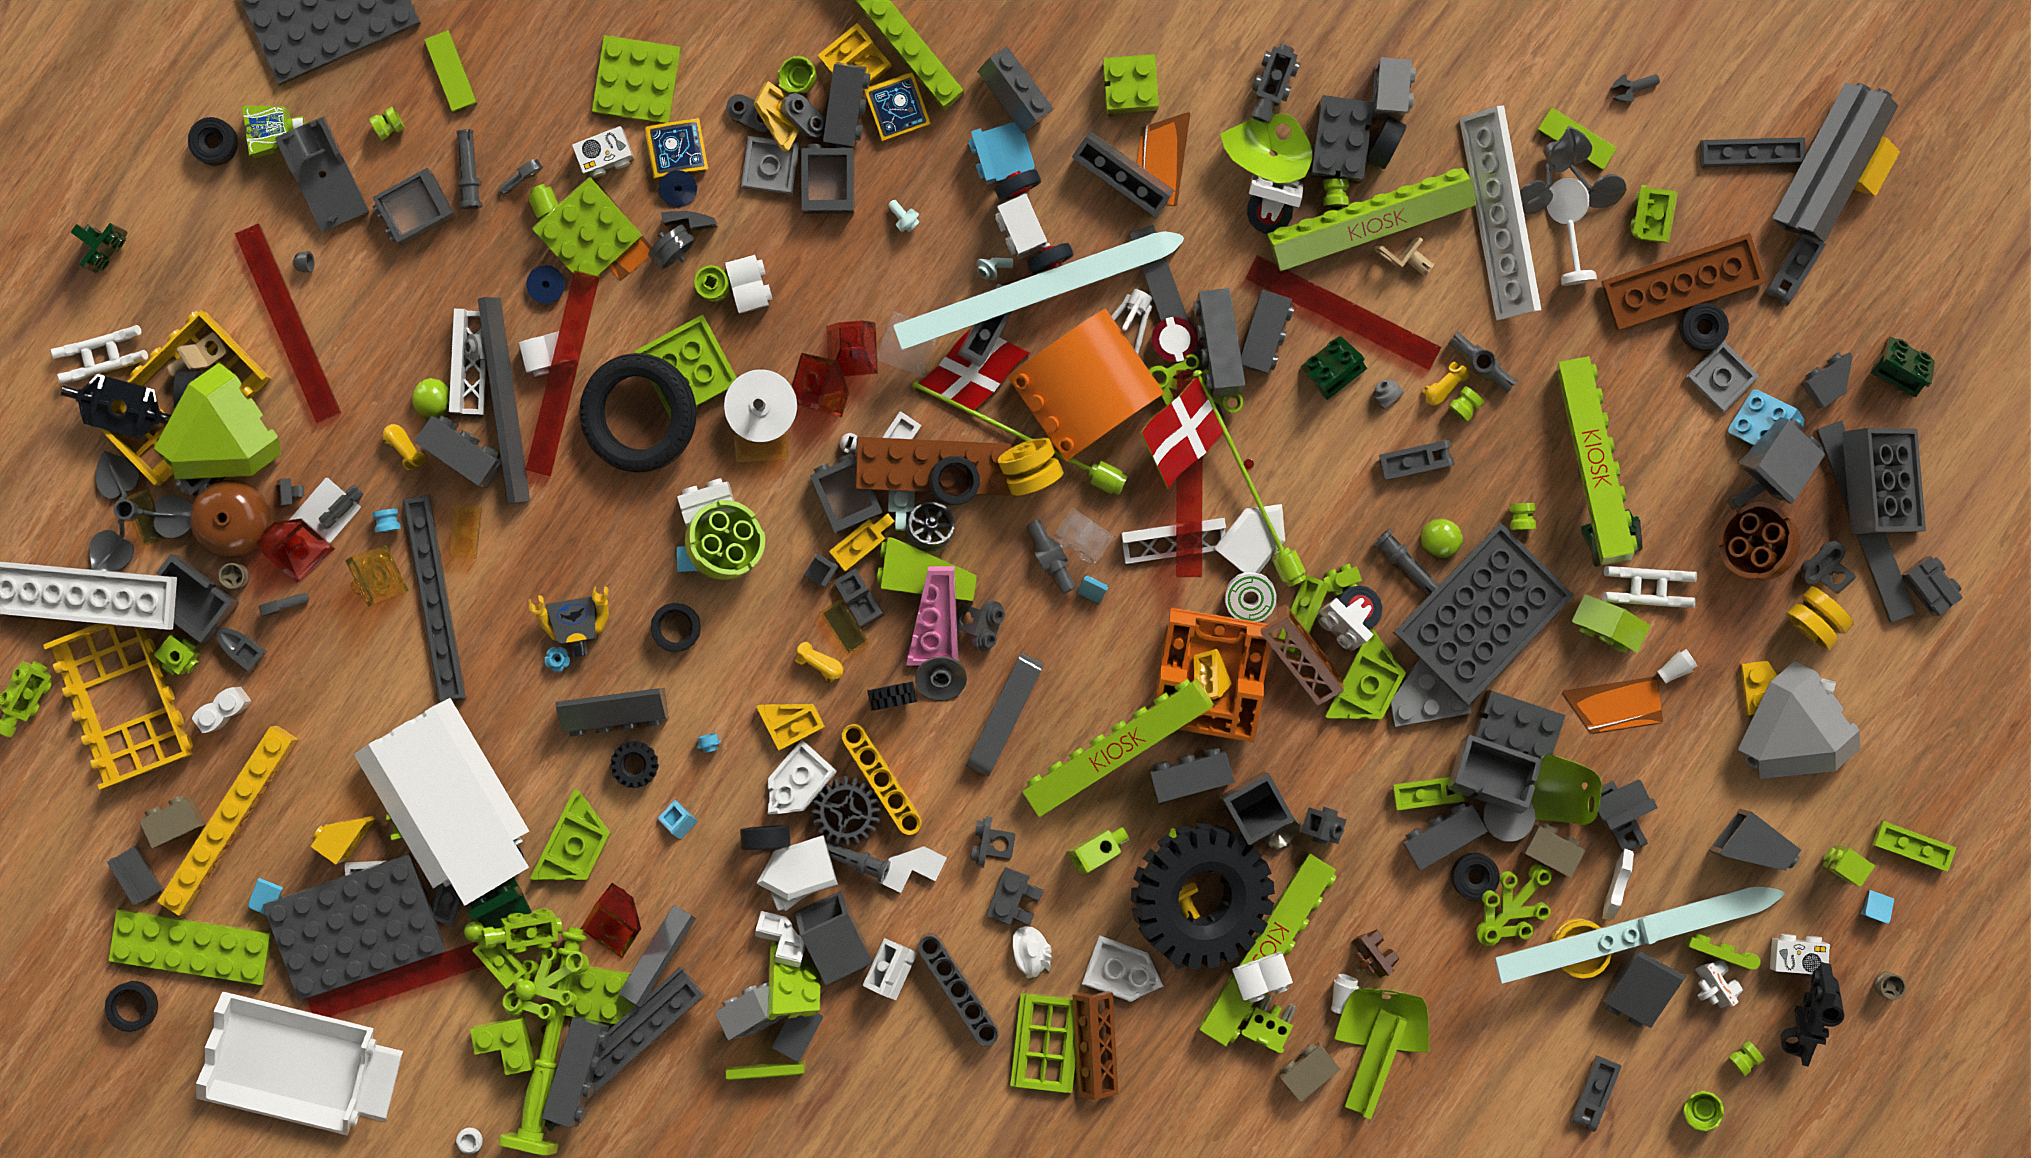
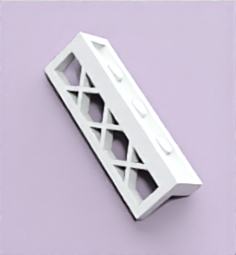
M454 308L449 412L453 414L484 415L487 360H481L479 367L476 363L480 359H470L464 350V342L468 338V333L473 334L468 328V317H480V312ZM482 328L476 334L482 333ZM466 358L471 362V363L468 364L467 366H466ZM474 365L480 372V379L474 385H471L466 380V372ZM465 384L469 387V389L466 392ZM478 385H479V393L475 390V388H476ZM473 391L479 398L478 409H464V399Z
M1225 518L1123 532L1121 537L1125 564L1216 551L1213 549L1215 546H1210L1203 538L1208 531L1219 530L1220 538L1225 535ZM1204 532L1200 538L1194 533ZM1190 534L1198 540L1192 549L1185 550L1177 544L1183 535ZM1178 536L1175 542L1169 537ZM1158 538H1165L1172 543V546L1166 553L1160 554L1152 548ZM1153 539L1150 545L1144 542V540ZM1139 541L1147 547L1140 557L1130 558L1128 543ZM1200 542L1206 546L1202 548H1197ZM1175 546H1176L1178 549L1181 550V551L1171 552L1172 549H1173ZM1149 550L1155 553L1154 555L1145 556Z

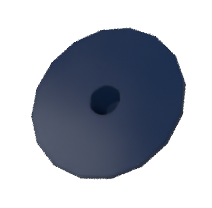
M674 170L662 177L659 183V193L667 204L681 207L693 201L697 194V184L691 174L682 170Z
M543 265L531 271L527 278L526 286L532 299L539 303L548 304L555 302L561 297L564 292L565 282L559 270L553 266Z

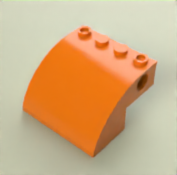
M1106 308L1070 330L1007 376L1065 461L1084 451L1115 427L1133 417L1164 394V391Z
M1170 608L1155 699L1164 693H1167L1168 696L1172 695L1177 691L1175 686L1186 679L1192 682L1194 680V655L1214 649L1219 651L1232 682V685L1220 698L1212 700L1214 705L1208 711L1178 730L1255 742L1264 698V679L1271 645L1261 634V628L1268 624Z

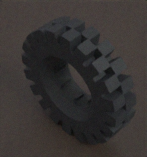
M1208 823L1196 824L1195 830L1188 826L1175 830L1177 837L1172 838L1166 834L1158 840L1157 843L1161 848L1157 852L1150 848L1142 858L1148 863L1146 868L1138 867L1133 879L1139 885L1138 887L1131 888V901L1136 904V907L1132 908L1134 921L1140 925L1138 929L1143 937L1151 943L1150 945L1170 961L1178 965L1182 962L1186 967L1200 969L1201 964L1208 969L1219 967L1220 959L1222 958L1228 963L1239 958L1237 949L1240 947L1248 951L1256 943L1251 937L1253 933L1257 932L1262 935L1268 923L1262 919L1263 915H1272L1274 902L1268 899V895L1275 894L1274 881L1267 877L1272 873L1268 863L1261 858L1262 854L1252 844L1248 845L1244 838L1235 832L1233 833L1228 828L1219 825L1213 828ZM1201 871H1209L1212 874L1218 872L1222 878L1220 882L1224 885V893L1219 906L1211 914H1207L1203 918L1183 917L1180 912L1182 907L1178 904V898L1186 880Z

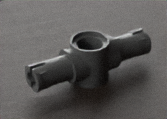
M1459 331L1447 343L1465 357L1464 361L1470 365V369L1474 373L1484 376L1487 380L1490 378L1506 393L1517 383L1518 380L1514 379L1500 367L1501 364L1496 360L1495 355L1491 351L1484 350L1479 345H1473ZM1479 355H1483L1488 359L1489 364L1486 369L1478 367L1476 360Z
M1040 519L1028 524L1026 527L1036 545L1035 549L1037 552H1035V555L1044 572H1048L1049 575L1053 576L1063 594L1075 589L1076 586L1066 569L1068 559L1058 541H1054L1053 538L1050 539Z

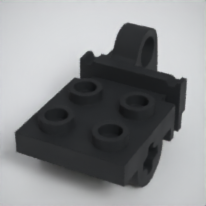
M1821 962L1818 970L1812 973L1811 989L1804 994L1803 1007L1795 1006L1794 1012L1797 1025L1785 1029L1780 1035L1782 1049L1786 1053L1801 1057L1803 1066L1809 1067L1817 1044L1826 1045L1829 1030L1824 1028V1026H1837L1842 1023L1845 1016L1839 982L1833 976L1831 964ZM1790 1037H1797L1798 1039L1796 1043L1786 1042Z

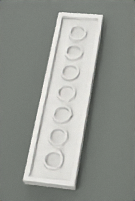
M1495 106L1459 119L1476 201L1475 207L1496 320H1504L1541 310L1505 108L1504 106Z
M0 562V614L171 630L174 624L177 577Z

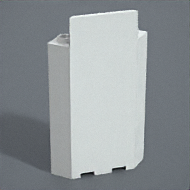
M451 698L429 708L423 714L398 726L389 734L376 739L354 754L433 888L442 883L445 887L452 884L465 906L529 868L516 846L523 842L521 836L528 833L529 829Z
M222 992L214 1010V1028L205 1046V1064L196 1082V1099L348 1135L351 1126H356L359 1116L386 1122L403 1051L376 1045L377 1040L373 1039L374 1028Z

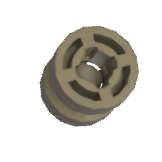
M228 563L220 569L219 580L226 588L241 589L249 583L250 572L242 564Z
M1884 971L1876 976L1874 988L1879 995L1890 1000H1897L1905 994L1906 983L1901 976Z

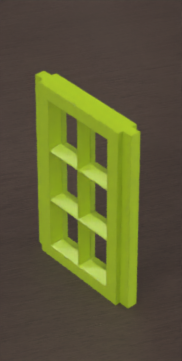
M1021 993L1010 1086L1072 1093L1076 1062L1073 998ZM1034 1004L1048 1005L1046 1026L1032 1025ZM1053 1006L1067 1008L1065 1028L1051 1027ZM1031 1030L1045 1032L1043 1053L1029 1052ZM1050 1033L1064 1034L1062 1055L1048 1054ZM1028 1057L1042 1059L1040 1080L1026 1078ZM1047 1059L1061 1061L1059 1082L1045 1080Z

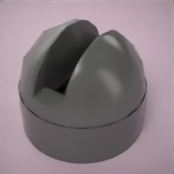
M310 251L297 253L293 259L294 268L300 272H312L315 266L313 254Z

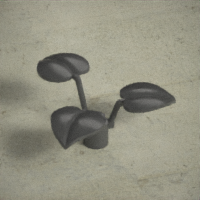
M1568 126L1559 141L1549 143L1543 150L1548 161L1545 165L1547 171L1546 184L1541 180H1536L1520 190L1524 214L1536 213L1550 204L1553 199V193L1549 190L1552 186L1551 170L1563 172L1569 167L1587 190H1589V206L1592 208H1605L1616 203L1627 191L1626 183L1621 176L1608 174L1599 178L1591 186L1572 163L1585 161L1592 152V145L1582 132Z
M104 451L97 464L96 484L101 494L109 499L117 498L122 494L119 501L114 505V514L119 518L120 535L118 536L112 530H104L93 537L89 547L91 570L116 572L124 568L131 561L134 554V546L130 541L123 539L125 536V521H134L139 514L155 517L154 528L161 536L177 538L191 529L190 511L192 504L182 497L165 495L157 499L155 503L156 512L139 509L136 503L126 499V491L133 490L138 484V468L129 459Z

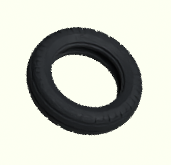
M625 354L604 363L588 380L580 401V423L583 434L592 450L609 465L628 472H650L663 468L673 462L688 446L696 426V402L689 383L672 364L649 354ZM632 376L644 377L659 385L667 395L671 406V423L666 435L659 443L648 449H634L620 443L612 435L606 423L605 405L611 390L620 381Z

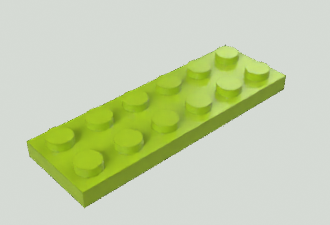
M118 909L116 911L109 961L263 985L272 933Z

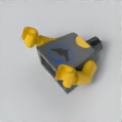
M594 587L592 597L546 604V608L544 606V598L539 596L540 604L538 605L532 604L531 599L528 600L529 610L535 614L541 628L552 640L558 641L559 644L571 642L573 658L588 655L586 640L598 638V634L603 632L609 618L607 600L609 589L604 587V594H599L596 592V587Z

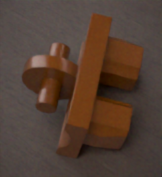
M1377 929L1357 936L1351 942L1358 950L1354 956L1359 962L1354 966V969L1357 972L1365 969L1369 976L1375 972L1379 978H1382L1394 972L1392 967L1397 963L1399 957L1392 949H1387L1383 954L1378 950L1377 946L1384 939Z

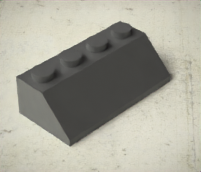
M665 687L555 702L562 731L570 732V736L586 735L585 729L596 728V733L612 731L611 726L621 725L622 730L637 728L638 722L646 721L647 726L662 725V719L669 718Z

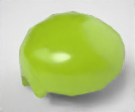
M793 56L785 60L777 72L779 87L789 94L798 93L804 95L810 92L816 83L817 74L815 66L803 56Z
M434 378L424 379L422 382H419L412 394V403L416 413L428 420L431 416L440 418L441 415L445 416L447 414L450 402L449 387L441 380Z
M1443 518L1429 521L1423 527L1420 535L1423 548L1431 555L1440 559L1450 558L1455 555L1463 543V535L1460 528L1452 521Z
M1699 1091L1687 1099L1684 1105V1115L1687 1123L1695 1130L1707 1132L1719 1126L1724 1115V1107L1720 1098L1712 1092Z

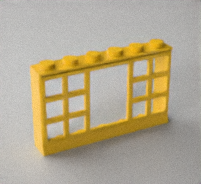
M200 310L199 312H193L186 319L185 322L187 324L181 330L173 331L167 338L168 342L162 348H156L149 355L148 358L150 360L144 366L136 367L131 372V378L127 382L143 386L173 356L176 359L181 357L177 351L178 347L184 346L191 339L198 343L200 339L196 334L206 324L236 353L226 365L220 360L216 361L215 364L220 363L230 371L242 359L254 371L239 387L245 398H252L272 378L231 338L208 312ZM214 342L209 348L206 347V350L210 355L214 356L212 352L218 346ZM115 400L111 404V409L114 413L119 409L124 413L127 408L122 400ZM164 424L154 435L148 432L145 436L149 440L136 453L123 440L127 435H118L116 432L99 428L154 485L162 486L174 474L172 467L165 460H162L152 470L140 458L150 446L156 445L167 424Z
M97 623L43 644L44 649H52L57 661V663L53 664V668L56 673L62 674L66 687L62 688L66 698L71 697L76 710L72 712V717L75 722L80 721L85 734L81 736V740L85 746H90L94 757L90 761L91 766L94 770L98 769L102 777L103 783L98 784L99 790L109 788L193 755L191 751L193 748L192 740L188 734L184 733L182 714L174 707L172 702L175 700L173 691L170 686L165 684L163 678L165 671L162 664L157 662L154 656L156 648L153 640L146 635L144 630L146 627L134 626L137 637L120 643L114 624ZM108 628L115 645L98 652L91 634ZM86 637L92 654L75 661L68 643ZM140 642L146 659L129 666L123 648ZM117 650L124 668L106 674L100 657ZM94 659L101 677L83 683L77 666ZM149 665L165 707L102 732L86 688ZM167 712L174 730L157 736L150 719ZM145 721L151 739L134 745L128 727ZM122 730L128 748L111 754L105 736ZM176 735L182 752L165 758L159 741ZM153 744L160 761L142 767L136 750ZM131 753L137 770L120 776L113 759Z

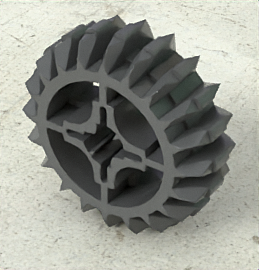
M848 776L843 777V784L839 783L838 778H834L833 783L835 787L832 788L827 783L824 787L828 792L825 793L821 790L818 793L822 797V801L818 799L813 800L814 805L820 806L819 809L811 811L813 815L820 814V818L815 819L813 823L817 825L822 822L823 827L818 830L820 834L825 830L830 832L825 838L827 841L835 835L837 836L835 840L836 845L840 844L841 838H845V846L850 845V838H854V842L860 844L858 835L861 834L867 840L869 834L865 830L868 828L870 831L875 832L876 827L871 822L879 823L881 820L879 817L873 816L874 813L882 811L881 807H873V804L878 803L880 799L875 797L871 800L870 795L875 792L872 788L866 792L864 790L868 784L866 781L860 787L857 786L858 777L853 778L852 784H848ZM840 790H848L844 802H828L829 797L833 793ZM856 792L866 801L868 813L859 810L855 806ZM851 798L850 810L857 814H853V816L849 814V818H846L843 824V812L837 808H840L841 805L845 807V804ZM825 809L838 815L839 823L837 829L827 820ZM850 819L866 820L865 824L858 830L845 832Z

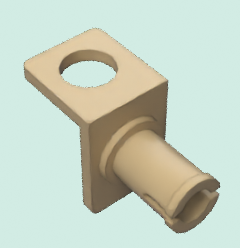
M1414 237L1398 258L1383 246H1376L1374 248L1377 253L1394 267H1403L1405 263H1408L1421 273L1423 277L1430 272L1428 268L1432 269L1434 266L1433 262H1430L1417 251V247L1423 241L1420 237Z
M213 331L196 344L178 347L177 351L181 357L172 364H169L167 368L174 378L179 371L208 368L228 353V349L220 336ZM209 341H214L218 346V352L214 356L210 355L206 350Z

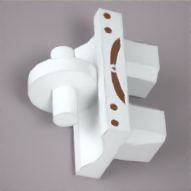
M1721 959L1709 964H1703L1695 969L1702 979L1698 982L1702 991L1697 995L1701 1001L1708 998L1712 1005L1717 1003L1720 1008L1729 1005L1732 1007L1739 1002L1737 997L1743 989L1735 979L1727 983L1722 976L1729 971V967L1724 960Z

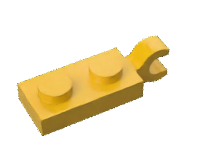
M886 514L876 524L868 519L829 552L840 566L847 571L886 539L882 532L896 521L890 514Z

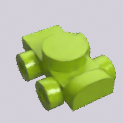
M1349 563L1340 567L1342 572L1337 573L1336 569L1327 571V577L1323 578L1324 582L1330 584L1327 592L1333 591L1334 596L1344 592L1343 587L1358 586L1357 582L1362 581L1357 566L1351 568Z

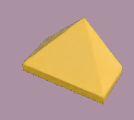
M1214 649L1194 655V680L1198 679L1211 700L1220 698L1232 685V682L1219 651Z

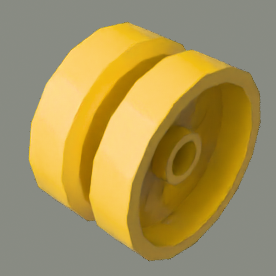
M1042 437L1023 442L1007 450L997 459L1003 474L1009 475L1006 482L1012 495H1025L1038 491L1054 483L1063 475L1064 472L1059 460L1051 458L1055 451L1049 438Z
M1810 586L1802 595L1804 605L1794 603L1786 612V616L1810 641L1823 650L1830 651L1838 642L1836 633L1846 634L1854 625V621L1827 594L1818 588Z
M1581 918L1569 919L1557 926L1551 935L1550 942L1600 929L1601 927L1589 920ZM1612 953L1560 968L1574 977L1582 979L1591 978L1604 971L1610 963Z

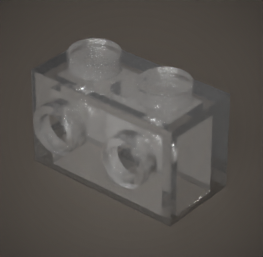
M1074 508L1070 509L1053 535L1057 538L1055 542L1067 550L1072 547L1079 552L1077 556L1088 564H1091L1092 561L1098 563L1115 535Z

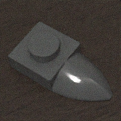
M228 628L216 629L217 638L223 650L248 672L253 670L267 652L249 636Z

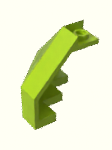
M220 363L188 384L154 447L163 456L165 462L172 467L175 479L252 476L281 455L278 436L273 429H266L260 420L263 414L253 399L245 398L239 389L242 383L238 377Z

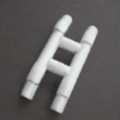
M135 325L97 338L50 349L52 359L81 353L85 368L57 374L59 384L86 379L97 373L102 374L147 360L148 353L145 350L120 357L116 343L140 335L141 328ZM106 346L110 361L95 365L91 350Z
M1614 566L1604 567L1603 572L1605 576L1631 578L1630 593L1604 592L1602 594V601L1695 608V598L1666 596L1667 581L1696 582L1697 572ZM1642 579L1657 580L1656 595L1641 594Z

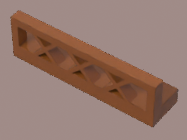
M1285 604L1278 608V619L1261 628V634L1319 706L1344 691L1343 677L1289 607ZM1282 626L1286 632L1285 639L1274 638L1271 632ZM1287 646L1299 648L1301 651L1299 658L1288 656L1286 654ZM1301 666H1313L1315 669L1314 675L1302 674L1300 672ZM1316 683L1327 684L1330 690L1321 695H1318L1314 689Z
M1107 991L1094 995L1085 993L1072 994L1078 1097L1098 1100L1118 1095L1113 992ZM1104 1000L1105 1009L1100 1014L1097 1001ZM1102 1025L1106 1027V1035L1103 1040L1099 1038V1030ZM1105 1050L1108 1059L1103 1066L1101 1064V1055ZM1107 1076L1109 1078V1089L1102 1091V1081Z

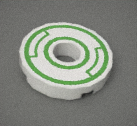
M1244 572L1229 582L1225 593V603L1228 612L1234 618L1260 622L1265 620L1274 610L1277 595L1273 583L1266 576L1254 572ZM1253 591L1258 595L1254 603H1246L1243 600L1247 592Z

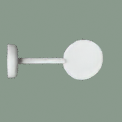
M1562 178L1550 187L1549 190L1553 193V199L1547 206L1549 215L1555 221L1567 224L1574 272L1561 276V286L1593 282L1597 280L1596 272L1580 269L1574 223L1579 221L1587 212L1589 194L1581 181L1574 178Z

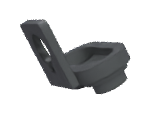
M1837 541L1824 543L1815 556L1804 561L1801 565V577L1805 582L1815 584L1820 581L1836 594L1844 590L1856 579V576L1840 564L1845 556V547ZM1833 573L1845 574V579L1839 584L1832 583L1833 578L1831 575Z
M994 600L987 601L981 610L965 604L960 605L957 614V629L972 634V645L975 649L987 651L996 644V635L1000 623L1005 617L1002 605ZM967 612H970L971 617L974 618L973 623L964 626L963 617Z
M986 816V819L983 818V821L977 820L975 835L980 836L982 843L978 846H973L971 861H975L979 868H984L986 855L1011 858L1013 854L1015 833L991 829L992 817ZM1003 836L1009 842L1008 848L1004 851H998L994 848V845H989L990 839L995 840L997 837Z

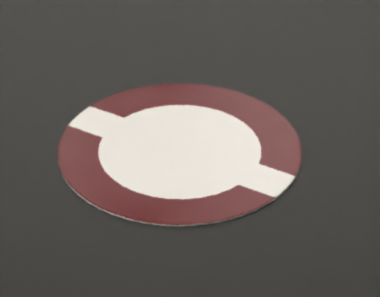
M1166 318L1159 322L1153 330V348L1161 358L1167 361L1179 362L1188 358L1186 356L1193 354L1197 348V331L1189 321L1183 318Z

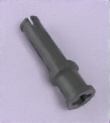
M467 129L456 131L461 179L457 182V186L461 191L459 208L466 210L479 209L483 205L479 200L481 181L479 178H476L474 132L471 129L468 132Z
M1390 529L1386 530L1373 543V546L1379 547L1389 557L1388 561L1393 564L1396 563L1428 596L1439 584L1407 552V546L1405 544L1401 545L1391 534L1392 531Z
M825 840L830 859L856 868L858 874H868L878 878V881L883 883L889 872L891 861H882L871 857V854L868 852L860 854Z

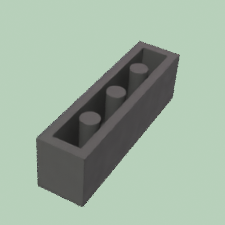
M1092 131L1087 134L1072 156L1076 161L1155 217H1157L1175 192Z
M1230 288L1199 291L1196 301H1193V311L1195 316H1199L1200 325H1197L1198 340H1203L1204 349H1201V360L1203 365L1207 364L1208 373H1205L1206 388L1211 389L1212 397L1243 394L1246 384Z
M584 1017L572 1018L543 1112V1119L570 1128L577 1127L584 1121L587 1111L584 1107L587 1098L591 1097L594 1090V1083L592 1081L602 1063L600 1055L602 1049L606 1047L609 1041L608 1025Z

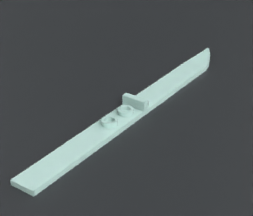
M1166 231L1153 233L893 325V329L901 350L1159 260L1174 252L1183 242L1184 237L1180 234Z
M1763 886L1749 887L1495 957L1499 981L1503 984L1755 914L1777 902L1783 897L1785 892Z

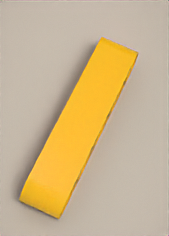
M859 724L848 725L842 732V740L899 830L906 835L917 833L922 825V819L865 729ZM851 728H856L861 733V739L857 743H852L847 738V732ZM865 750H870L875 755V761L870 765L864 764L861 760V754ZM884 772L888 775L889 783L886 786L876 784L875 775L877 773ZM892 794H899L903 798L901 807L894 808L889 804V797ZM906 816L915 817L917 826L912 830L906 829L903 826V818Z

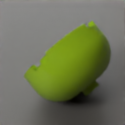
M718 500L702 507L689 522L685 533L686 552L696 569L704 575L718 580L735 579L749 572L760 560L765 548L764 531L762 532L761 526L755 518V513L745 505L731 500ZM729 508L735 510V512L728 514L722 511H715L707 520L701 521L707 513L716 509Z

